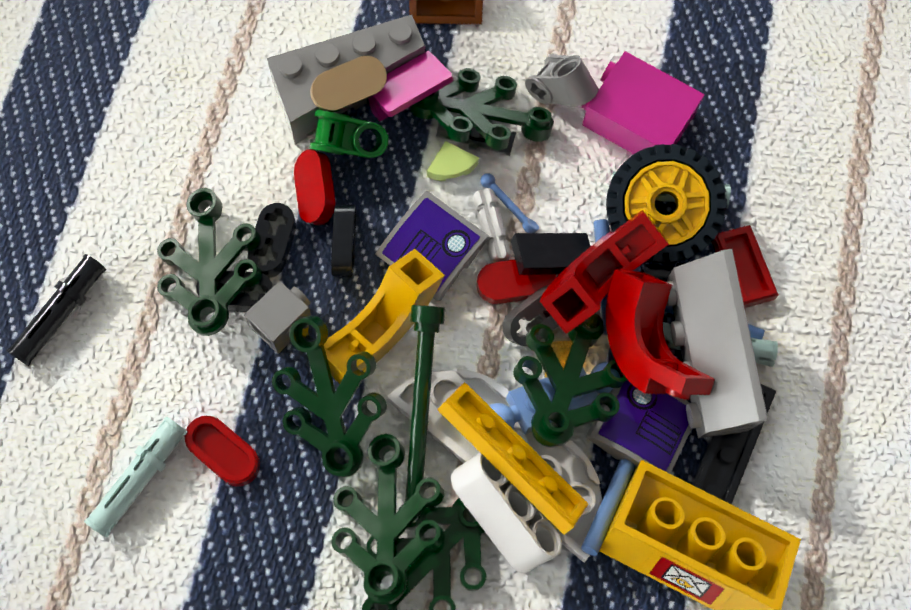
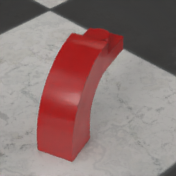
M642 210L614 232L610 231L565 268L544 291L540 302L565 334H567L600 310L601 301L609 292L615 269L633 271L669 245L668 240L647 213Z
M615 269L607 297L606 329L612 354L623 375L644 394H669L685 400L690 399L691 395H710L715 379L678 360L672 354L665 341L663 316L672 285L644 272Z

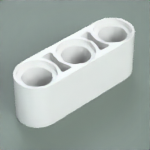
M481 453L454 469L451 474V483L454 491L507 562L516 571L527 573L561 553L562 540L556 527Z

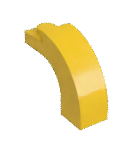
M413 249L388 267L380 287L370 302L351 322L329 337L324 344L331 375L339 384L347 372V361L351 356L365 351L372 354L377 363L413 326L414 322H410L411 306H428L437 292L445 275L416 249ZM357 359L358 369L366 372L365 362Z

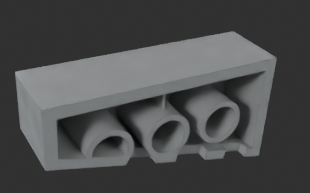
M412 14L267 58L272 82L295 144L306 139V134L317 128L318 118L315 116V112L321 109L313 103L310 89L313 81L319 74L361 56L377 58L384 65L386 74L425 53V45ZM367 99L352 104L334 113L342 114L347 110L351 109L352 107L356 110L359 107L365 105L367 103Z

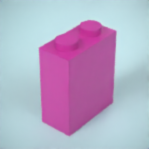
M624 51L617 63L611 61L607 65L600 80L603 84L596 96L588 103L582 105V109L586 111L582 126L632 154L659 144H677L697 113L705 94Z

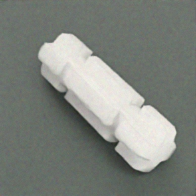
M490 188L478 190L474 193L473 200L476 211L479 213L478 219L481 230L490 236L485 243L488 246L489 259L492 263L507 261L510 259L511 251L509 243L505 239L506 233L499 208L496 207L495 193Z

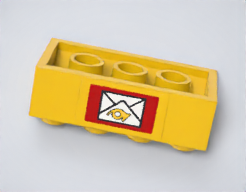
M641 460L625 490L599 552L712 610H781L801 539Z

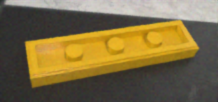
M464 382L437 410L565 535L575 526L588 506V502Z

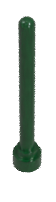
M411 306L410 322H414V331H418L405 503L415 493L417 484L424 479L435 332L439 333L440 324H444L446 307Z

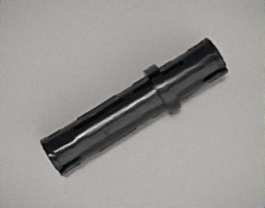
M84 254L81 261L64 282L60 280L54 286L56 289L55 293L6 351L29 367L32 360L56 333L77 305L82 306L86 301L84 298L85 294L101 274L106 271L105 267L91 256Z

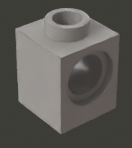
M279 281L244 316L249 327L279 354L291 342L289 333L292 324L301 318L311 316L308 307L311 302L297 287L294 286L289 290Z

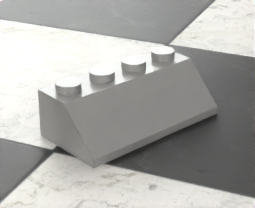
M732 249L722 250L673 268L667 278V283L671 284L672 288L666 304L667 307H673L675 321L671 322L673 344L675 347L680 346L683 363L715 379L710 395H691V403L686 405L689 426L691 429L696 428L698 439L748 432L768 420L733 251Z

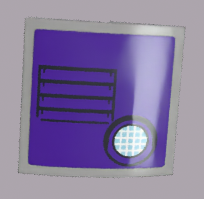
M425 191L393 228L375 255L391 266L410 251L416 249L445 275L433 297L436 301H441L462 270L468 269L490 236L429 191Z
M627 380L622 387L613 388L609 392L619 401L620 409L617 414L608 422L594 421L586 438L616 460L627 459L635 466H638L640 461L643 460L671 474L691 431L686 413V405L690 402L669 394H644ZM602 403L601 407L605 411H610L608 406Z

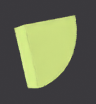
M445 141L428 168L427 177L433 180L446 181V179L462 175L466 176L477 167L479 157Z

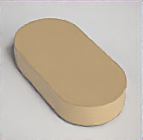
M361 56L322 72L311 85L310 94L312 101L323 111L336 112L377 94L384 87L387 79L386 69L377 58Z

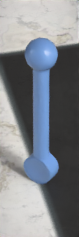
M485 173L481 176V185L494 191L495 195L519 219L523 229L527 233H536L539 229L538 224L532 219H528L495 183L494 175Z

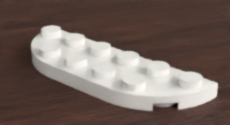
M457 369V371L433 372L427 434L464 464L480 452L437 409L464 382L488 405L502 403L510 407L506 400L509 390L496 380L475 371ZM414 377L402 383L387 397L388 402L410 420L412 416ZM516 422L513 430L588 502L585 511L569 532L563 535L558 530L562 545L582 562H586L590 555L585 553L581 546L602 502L598 475L588 457L571 439L562 446L547 447L540 444L534 438L532 432L524 435L519 423Z

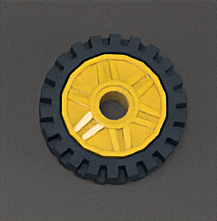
M659 144L638 151L618 168L608 188L606 211L612 232L644 210L668 240L669 244L648 259V261L673 263L695 256L715 239L725 219V210L727 209L726 189L720 179L718 170L710 164L711 161L705 156L699 155L697 151L691 148L681 147V145ZM666 193L675 199L676 208L671 215H663L656 210L655 199L658 195Z

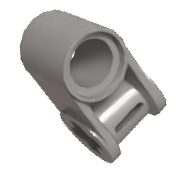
M549 54L544 60L545 65L536 75H530L525 81L527 91L540 103L568 105L570 107H579L588 103L596 96L599 89L579 55Z

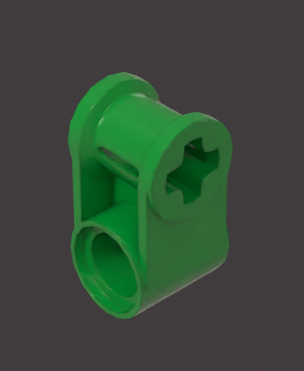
M316 110L315 116L318 118L315 141L310 143L309 149L365 158L380 156L387 149L388 134L381 125L350 118V116ZM366 129L371 130L376 136L375 147L370 151H365L359 143L360 134Z

